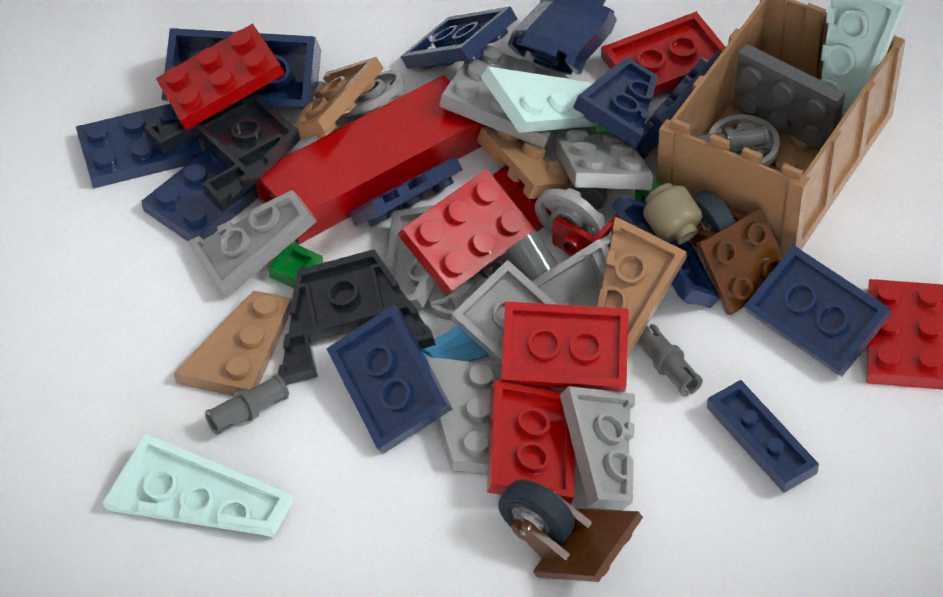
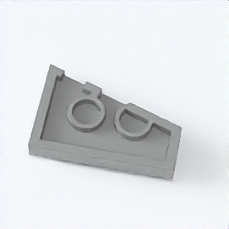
M291 190L252 209L249 217L235 224L228 221L217 227V233L205 239L198 236L187 242L217 289L224 296L228 297L316 223L317 220L302 199Z
M434 205L398 210L392 213L386 267L416 310L424 308L435 285V281L397 234L403 227Z
M426 357L453 410L438 419L440 424L439 432L451 470L488 475L490 390L495 380L501 381L502 366Z
M569 386L559 395L588 506L623 510L633 502V459L629 455V440L634 437V424L630 422V409L635 406V394Z

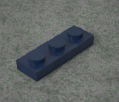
M742 380L735 382L708 398L707 409L783 493L818 473L819 463Z

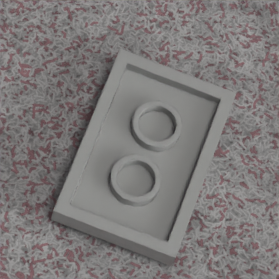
M576 129L567 130L566 134L554 133L553 149L574 187L652 189L653 174L637 149L615 134L604 132L603 135H589L585 131Z
M508 260L451 314V320L501 366L505 301L556 304ZM536 387V388L547 389V390H551V389H552V388H546V387Z

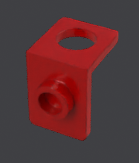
M615 214L601 231L593 236L556 216L552 221V243L571 257L593 242L608 236L611 231V234H613L615 216L620 217L618 214Z

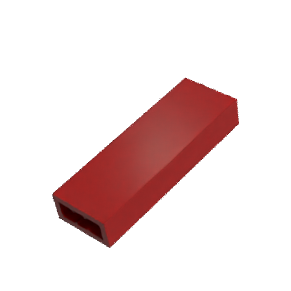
M442 75L327 136L281 158L256 182L258 199L262 204H265L291 190L302 199L317 222L295 240L298 244H301L350 218L348 212L446 160L455 156L457 159H460L482 146L476 141L481 127L488 126L439 107L442 94L451 82L445 75Z

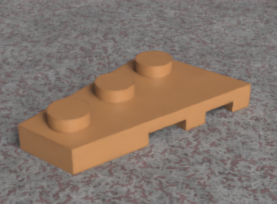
M377 57L326 72L323 77L326 85L316 88L313 93L316 99L305 106L294 124L298 129L300 140L312 136L322 138L336 128L335 122L339 117L350 112L356 106L355 100L374 87V79L384 69Z
M481 127L476 141L495 162L509 167L507 175L513 182L521 180L525 184L523 193L528 199L538 198L545 189L567 190L571 188L577 191L578 187H574L561 162L554 161L545 155V149L494 128Z
M615 216L610 250H608L606 270L597 307L629 309L628 358L687 255L686 251Z
M253 290L174 373L176 383L235 396L236 391L242 388L249 390L259 385L290 315L291 298Z

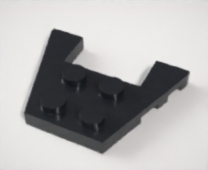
M258 93L242 98L188 130H185L178 116H175L177 122L158 127L157 122L144 126L147 139L163 155L198 137L230 167L202 183L205 196L222 212L227 211L300 141L298 129Z
M375 249L297 270L289 312L291 316L288 334H285L283 344L285 353L283 363L279 365L278 375L284 380L286 385L318 377L312 347L313 341L354 331L392 305L401 310L421 349L435 346L436 343L428 325H425L412 302L407 299L400 289L398 282Z

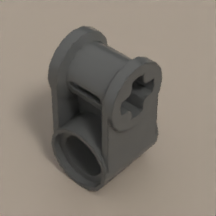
M535 230L509 247L505 254L492 263V271L494 273L508 260L527 278L533 281L558 263Z

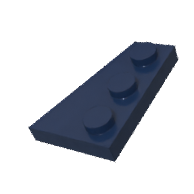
M626 57L578 95L573 108L582 113L588 121L601 125L637 148L644 132L643 127L649 113L648 108L654 94L658 76L629 57Z
M455 156L348 213L355 226L367 221L370 227L390 218L391 216L388 211L400 205L402 210L423 200L420 195L422 192L432 188L433 192L436 193L454 183L451 176L463 169Z
M620 196L611 206L622 220L656 236L643 217L645 203ZM676 240L668 242L686 251L687 255L671 283L677 295L688 304L694 303L711 308L720 297L694 247L689 241L683 244H678Z

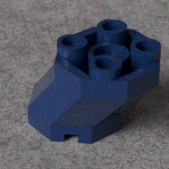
M540 0V3L513 30L507 45L522 57H525L527 51L530 52V55L534 57L533 62L539 66L566 75H572V72L576 75H581L586 61L612 33L617 18L612 9L604 6L606 0Z

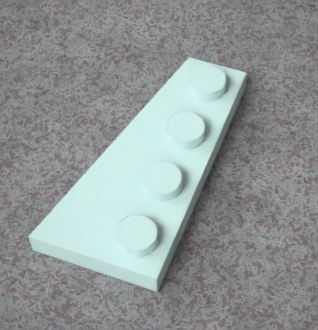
M831 0V6L828 7L826 23H829L826 44L823 45L821 58L824 61L821 81L845 92L842 118L886 56L906 3L900 0Z
M489 66L481 76L519 133L597 126V124L588 121L582 113L573 108L578 95L590 87L593 82Z
M145 433L103 501V505L108 511L274 537L294 500L292 495L286 491Z

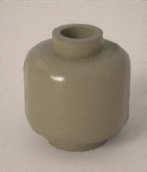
M666 183L653 190L645 198L646 205L643 210V217L658 238L666 242L676 240L678 244H683L698 233L696 226L702 219V211L684 186H672L671 183Z

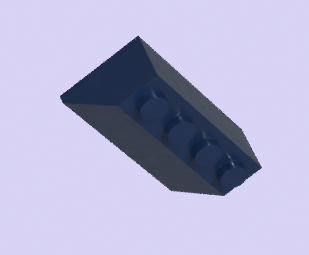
M170 28L164 73L172 67L178 66L196 56L204 49L210 48L228 38L235 32ZM260 33L282 67L285 75L251 94L258 93L271 106L276 108L304 109L307 104L312 102L313 93L318 87L322 50L316 37ZM162 91L161 99L163 101H168L167 97Z

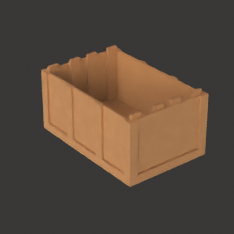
M760 0V3L740 29L736 28L730 35L728 45L704 76L700 75L695 81L692 93L671 120L667 119L660 127L656 182L684 186L690 195L703 190L710 191L717 195L732 211L745 215L756 208L762 207L784 257L793 245L802 250L892 117L905 39L893 36L886 56L821 150L810 147L793 136L776 129L780 139L779 153L774 162L767 167L762 165V156L765 157L767 154L763 155L744 147L740 156L729 151L730 141L712 134L708 143L691 136L709 134L712 126L725 117L746 114L733 106L738 52L746 44L821 80L824 62L821 60L823 45L826 44L829 24L826 23V9L811 3L806 5L795 0ZM733 125L730 127H732L733 130H735L737 125Z

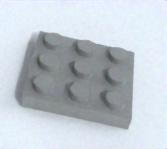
M486 45L483 48L484 54L480 58L468 64L464 63L443 92L439 107L544 149L555 130L519 133L481 76L489 66L569 78L564 74L552 73L537 67L529 60L517 59L502 53L496 47Z

